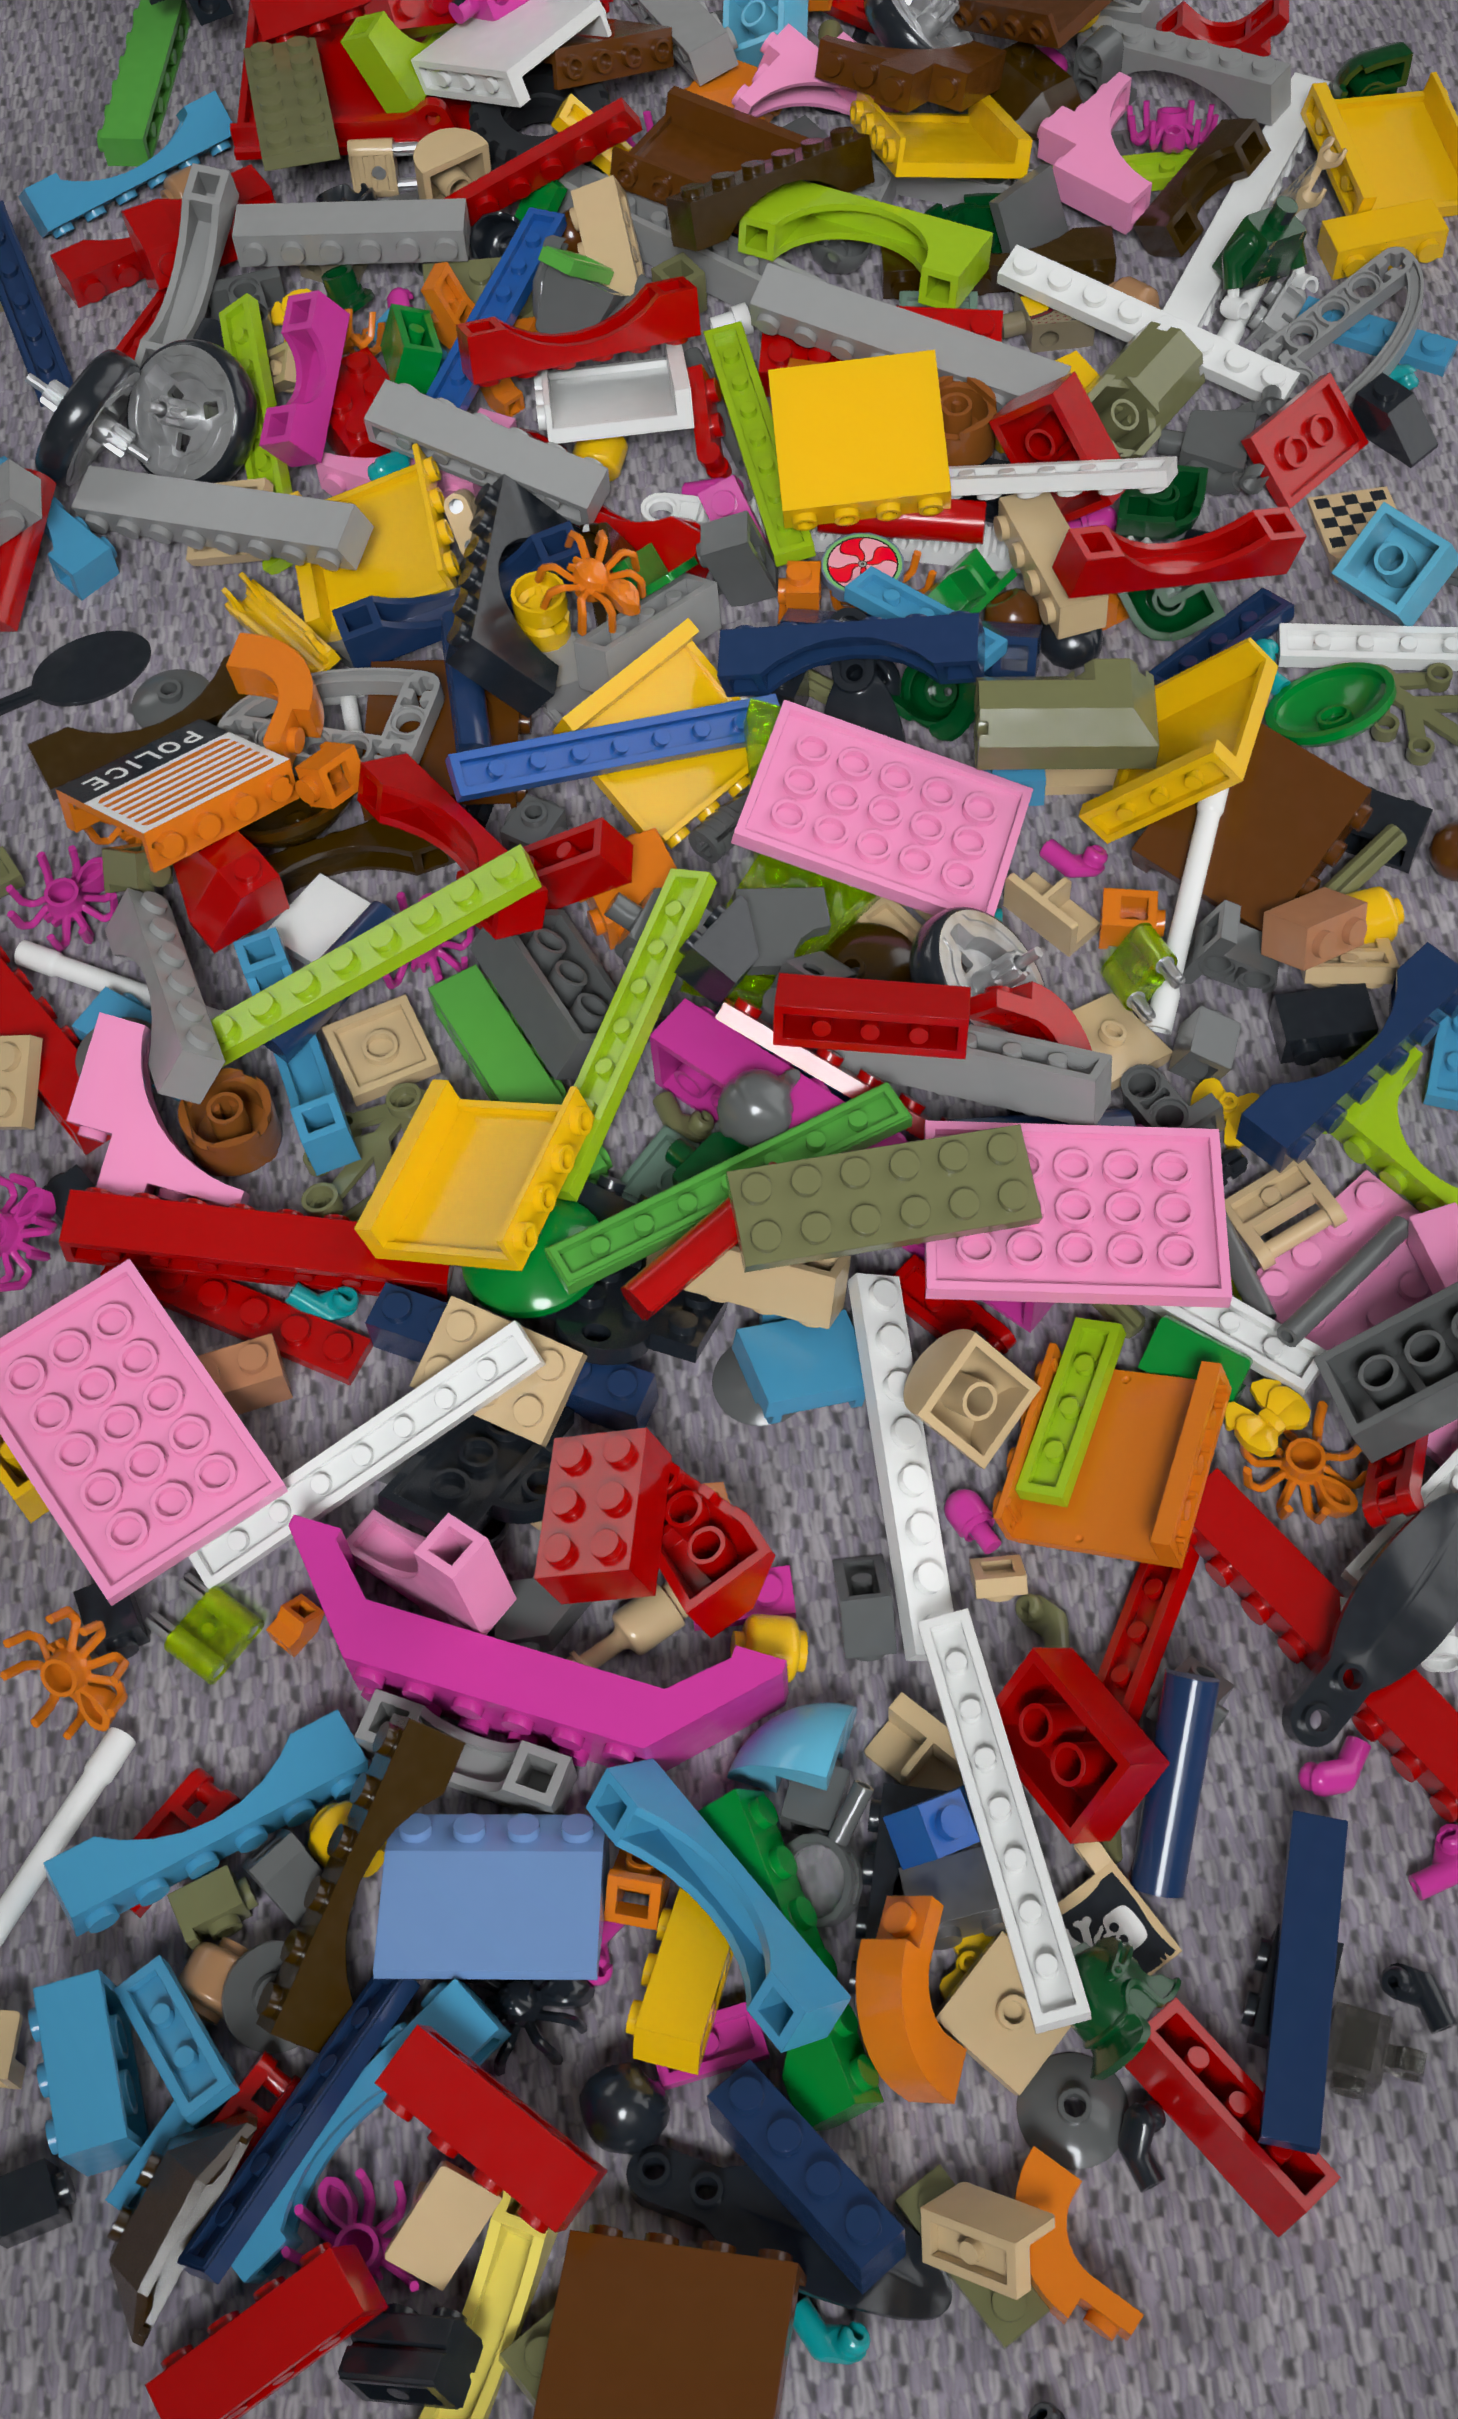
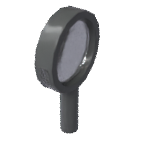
M854 1780L829 1834H803L789 1842L786 1846L796 1860L798 1868L796 1875L805 1898L810 1901L815 1909L817 1928L834 1927L847 1920L857 1907L862 1892V1868L856 1853L848 1843L874 1789L859 1780Z

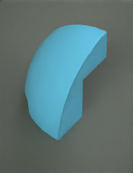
M833 1702L812 1703L791 1708L776 1715L760 1726L747 1739L736 1755L727 1778L775 1793L778 1792L782 1778L827 1791L837 1757L843 1759L857 1714V1706Z

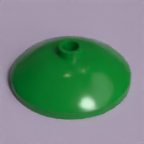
M1365 662L1342 663L1315 670L1294 680L1273 697L1265 712L1267 727L1301 747H1326L1344 743L1359 736L1384 717L1396 698L1395 681L1392 674L1384 667Z
M557 1198L555 1207L549 1213L538 1236L536 1247L531 1251L522 1272L462 1266L463 1278L468 1290L483 1307L499 1315L513 1318L545 1316L570 1306L586 1294L594 1283L568 1295L546 1258L545 1248L599 1223L598 1220L583 1205L575 1201Z

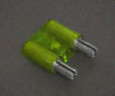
M1141 923L1135 926L1101 968L1102 978L1123 1007L1128 1011H1134L1142 1023L1144 1022L1145 1024L1151 1023L1153 1021L1151 1018L1155 1019L1156 1013L1149 1005L1148 1000L1166 980L1174 989L1182 987L1180 982L1185 983V977L1176 967L1177 957L1150 923Z
M187 1573L184 1577L189 1583L181 1578L179 1587L197 1600L198 1603L177 1626H174L156 1611L149 1614L156 1623L146 1617L144 1625L165 1641L164 1649L208 1684L214 1685L261 1632L265 1623L260 1617L219 1586L208 1589L202 1581L191 1573Z

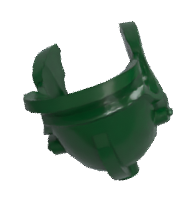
M907 666L901 680V698L891 694L902 718L908 721H915L920 726L929 729L931 735L941 741H954L969 728L976 716V712H974L976 682L939 684L926 674ZM949 688L952 690L951 695L948 694Z
M1115 1937L1102 1938L1092 1947L1087 1943H1081L1072 1949L1092 2019L1072 2024L1071 2027L1082 2039L1083 2047L1092 2051L1093 2063L1090 2078L1096 2080H1104L1113 2075L1141 2051L1151 2035V2026L1146 2020L1155 2007L1162 2008L1175 1997L1182 1982L1179 1977L1170 1979L1162 1974L1156 1976L1146 1974L1139 1966L1137 1959L1132 1957L1133 1946L1128 1942L1122 1943L1121 1939Z

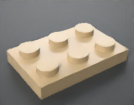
M451 1295L409 1386L414 1389L503 1329L511 1321ZM522 1327L546 1365L473 1415L546 1447L587 1359V1355Z

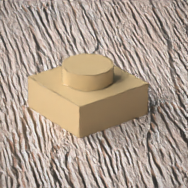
M1020 1554L969 1559L971 1582L976 1599L985 1598L993 1602H1004L1011 1600L1015 1595L1028 1594L1027 1574Z

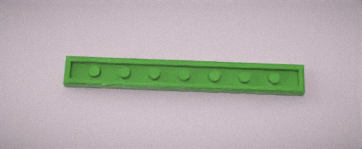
M885 1082L545 1248L546 1258L566 1292L570 1295L675 1243L729 1197L726 1183L727 1171L764 1166L771 1161L783 1163L863 1150L911 1127L912 1116L889 1083Z

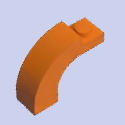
M442 262L434 264L420 291L433 310L431 317L438 339L451 350L457 339L456 324L467 321L475 303L466 294L449 263ZM535 317L516 319L513 325L523 330L540 333L535 327Z
M239 633L226 664L227 670L238 694L268 697L278 702L263 738V744L266 749L289 758L291 766H293L297 754L303 751L305 737L321 738L324 726L323 703L309 667L297 651L282 641L263 635Z
M933 1896L886 1897L876 1939H861L856 1966V2005L860 2030L866 2050L884 2082L908 2102L955 2104L967 2049L944 2032L935 2017L931 2005L929 1969L944 1907Z

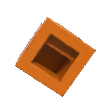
M787 561L786 578L778 579V624H780L788 608L821 610V561Z
M325 741L319 745V751L295 767L299 778L295 783V789L298 796L305 803L309 804L310 807L334 809L358 792L361 761L354 744Z
M1104 888L1100 911L1098 948L1108 949V946L1139 948L1134 942L1133 936L1142 927H1149L1157 937H1163L1166 910L1158 909V891Z
M620 1849L613 1869L610 1868L608 1873L604 1921L657 1930L662 1910L668 1899L671 1879L642 1859ZM625 1891L649 1895V1906L623 1902L622 1899Z

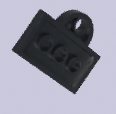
M627 1266L595 1282L586 1294L570 1306L541 1317L554 1320V1336L556 1341L587 1355L585 1362L598 1365L625 1364L639 1359L649 1349L696 1363L723 1318L728 1302H715L707 1296L682 1290L651 1318L642 1320L626 1301L621 1291V1287L641 1271Z
M566 1406L564 1407L546 1447L471 1415L417 1452L378 1494L379 1508L429 1534L447 1513H450L479 1533L492 1518L510 1524L540 1522L543 1519L546 1494H536L530 1488L537 1485H548L554 1438L563 1437L574 1425L575 1411Z

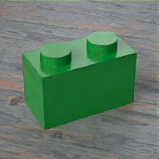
M391 303L380 345L390 381L397 384L407 383L415 387L420 393L426 394L437 375L443 354L430 310Z

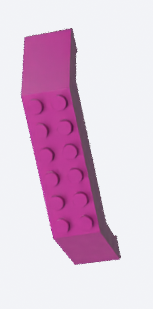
M294 1514L289 1523L290 1531L341 1655L358 1689L362 1691L361 1696L369 1702L375 1689H379L424 1705L438 1717L445 1716L458 1720V1726L462 1730L474 1735L486 1737L490 1730L508 1736V1743H517L524 1740L570 1756L574 1766L585 1767L587 1761L610 1768L654 1758L664 1772L777 1711L786 1704L789 1695L787 1660L736 1645L731 1658L663 1689L367 1600L354 1576L357 1564L341 1528Z

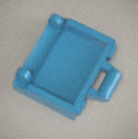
M845 1309L841 1310L830 1329L821 1327L810 1328L789 1318L760 1314L759 1325L736 1330L732 1350L754 1401L761 1406L764 1419L766 1418L768 1424L780 1423L782 1416L785 1414L849 1402L851 1408L863 1405L865 1392L856 1334Z

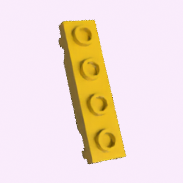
M241 572L238 574L239 578L246 585L245 594L247 597L242 602L236 599L226 587L221 590L228 600L224 604L225 608L236 621L251 634L275 638L292 647L304 659L311 673L328 671L341 660L336 651L320 638L307 623L256 580L252 579L250 581L245 573Z

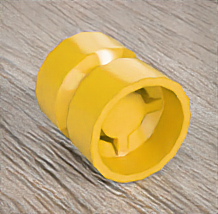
M533 571L518 578L511 588L513 612L516 622L532 643L541 652H551L565 645L571 637L572 626L568 610L567 592L553 596L547 610L541 609L540 604L546 591L556 585L564 584V582L556 574L547 571L543 581L537 584L534 580L537 571Z

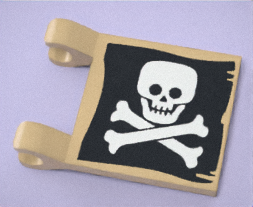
M1100 1842L1074 1844L1077 1854L1095 1875L1058 1903L1071 1948L1073 1949L1081 1943H1087L1092 1947L1098 1940L1105 1937L1121 1939L1122 1943L1128 1942L1133 1946L1132 1957L1137 1959L1139 1966L1146 1974L1152 1976L1180 1954L1182 1949L1116 1866Z

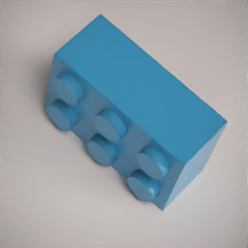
M99 1969L32 1988L35 2007L28 2010L30 2030L35 2042L41 2041L44 2060L43 2063L37 2064L38 2084L43 2097L50 2098L53 2117L46 2120L45 2123L50 2151L53 2155L58 2154L61 2160L87 2177L130 2164L149 2137L130 2020L113 1990L117 1986Z

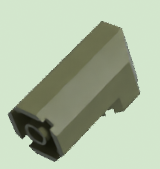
M1151 321L1134 335L1085 389L1121 459L1141 458L1160 438L1162 429L1205 382L1204 373L1201 375L1199 373V367L1203 364V354L1179 328L1170 327L1167 331L1157 329L1161 325L1160 323Z
M1110 658L1089 661L1084 664L1085 672L1076 677L1075 671L1066 676L976 677L974 712H976L973 736L976 769H1155L1159 752V734L1154 675L1146 670L1144 676L1138 671V664L1130 658Z

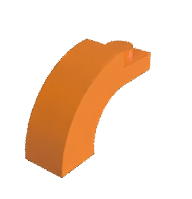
M1033 2146L1020 2173L1014 2200L1054 2214L1055 2228L1030 2245L1031 2285L1048 2306L1050 2313L1064 2325L1078 2305L1087 2312L1083 2321L1097 2334L1113 2342L1116 2335L1128 2341L1144 2314L1090 2275L1077 2260L1069 2242L1067 2232L1068 2209L1080 2188L1082 2180Z

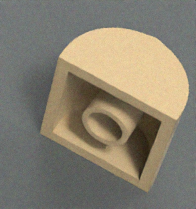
M463 128L440 129L423 137L414 149L413 159L419 199H443L491 172L488 142L471 130Z
M958 1329L937 1339L921 1354L907 1377L903 1398L906 1408L975 1465L985 1469L1041 1387L976 1332L968 1329Z

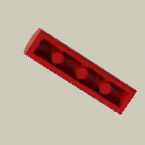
M27 468L24 469L41 479L42 519L0 546V632L18 631L57 484L47 475Z
M951 499V509H944L941 513L933 516H923L918 512L904 514L891 521L871 518L859 520L856 524L849 526H840L835 523L817 525L818 533L825 534L873 533L886 538L983 545L987 502Z
M771 1161V1162H769L767 1165L777 1164V1163ZM728 1197L621 1287L626 1301L642 1320L651 1318L738 1244L730 1198Z

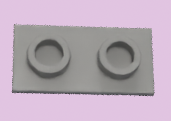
M1293 271L1283 283L1276 280L1268 289L1262 299L1267 303L1266 307L1261 305L1247 324L1252 330L1246 338L1245 344L1256 338L1262 345L1297 318L1307 299L1303 289L1290 284L1296 272Z

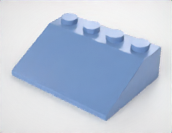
M527 1813L412 1814L394 1830L387 1839L385 1847L373 1965L374 1979L597 1980L604 1925L607 1878L610 1870L609 1838L591 1815L579 1813L572 1815H532Z

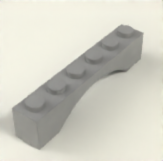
M1099 15L1098 20L1090 29L1077 35L1079 47L1100 26H1112L1120 33L1124 44L1121 73L1127 75L1137 71L1156 70L1188 78L1210 90L1240 118H1256L1257 122L1272 126L1291 105V64L1275 60L1272 57H1262L1242 52L1237 48H1226L1208 43L1205 40H1195L1176 35L1173 32H1163L1144 27L1141 24L1116 20L1110 16Z
M192 163L182 197L179 238L171 278L156 319L148 332L140 339L134 360L139 368L162 346L178 340L193 339L205 317L239 199V193L229 170ZM178 388L172 393L173 398L181 399L182 392Z
M127 888L107 924L105 932L112 954L136 962L147 982L152 1015L148 1065L157 1093L201 1104L225 1063L220 1045L168 900L155 892L146 891L143 893Z

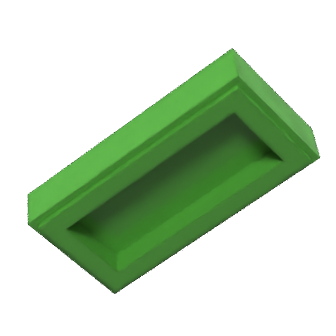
M547 245L542 247L538 258L539 261L569 276L610 285L614 274L612 268L586 255Z

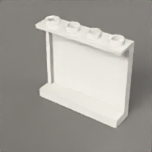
M529 0L496 21L470 18L463 24H456L412 58L411 62L425 95L521 108L531 100L522 76L576 34L610 37L612 32L607 21L606 11L600 0Z
M665 343L666 357L575 367L567 370H540L538 375L534 376L539 431L547 430L548 441L559 444L695 428L691 387L682 344L668 345Z

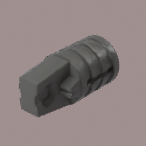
M749 792L741 793L724 805L719 806L714 813H711L697 828L689 833L688 840L690 846L697 855L713 864L735 846V844L731 843Z

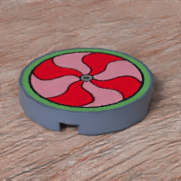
M852 533L838 538L825 550L821 558V581L824 586L831 590L833 597L849 604L844 601L845 586L871 566L903 582L904 557L899 548L886 537L873 533Z

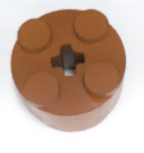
M953 376L939 377L948 466L980 465L991 457L995 450V434L989 421L997 414L996 396L988 385L976 378L967 377V382L953 381Z
M222 1068L201 1104L185 1100L180 1101L178 1119L194 1158L211 1175H245L261 1168L276 1157L281 1142L282 1127L269 1090L259 1078L256 1077L255 1079L245 1075L243 1070Z

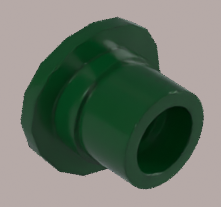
M351 265L334 267L326 271L321 277L327 297L343 309H353V313L374 298L372 290L363 288L358 282Z

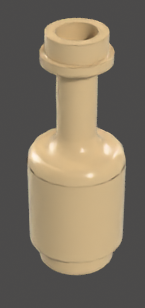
M667 1582L661 1586L657 1584L655 1596L634 1598L613 1613L614 1630L611 1634L581 1655H578L573 1650L566 1659L593 1668H599L625 1649H630L637 1655H644L685 1626L684 1619L689 1616L685 1613Z

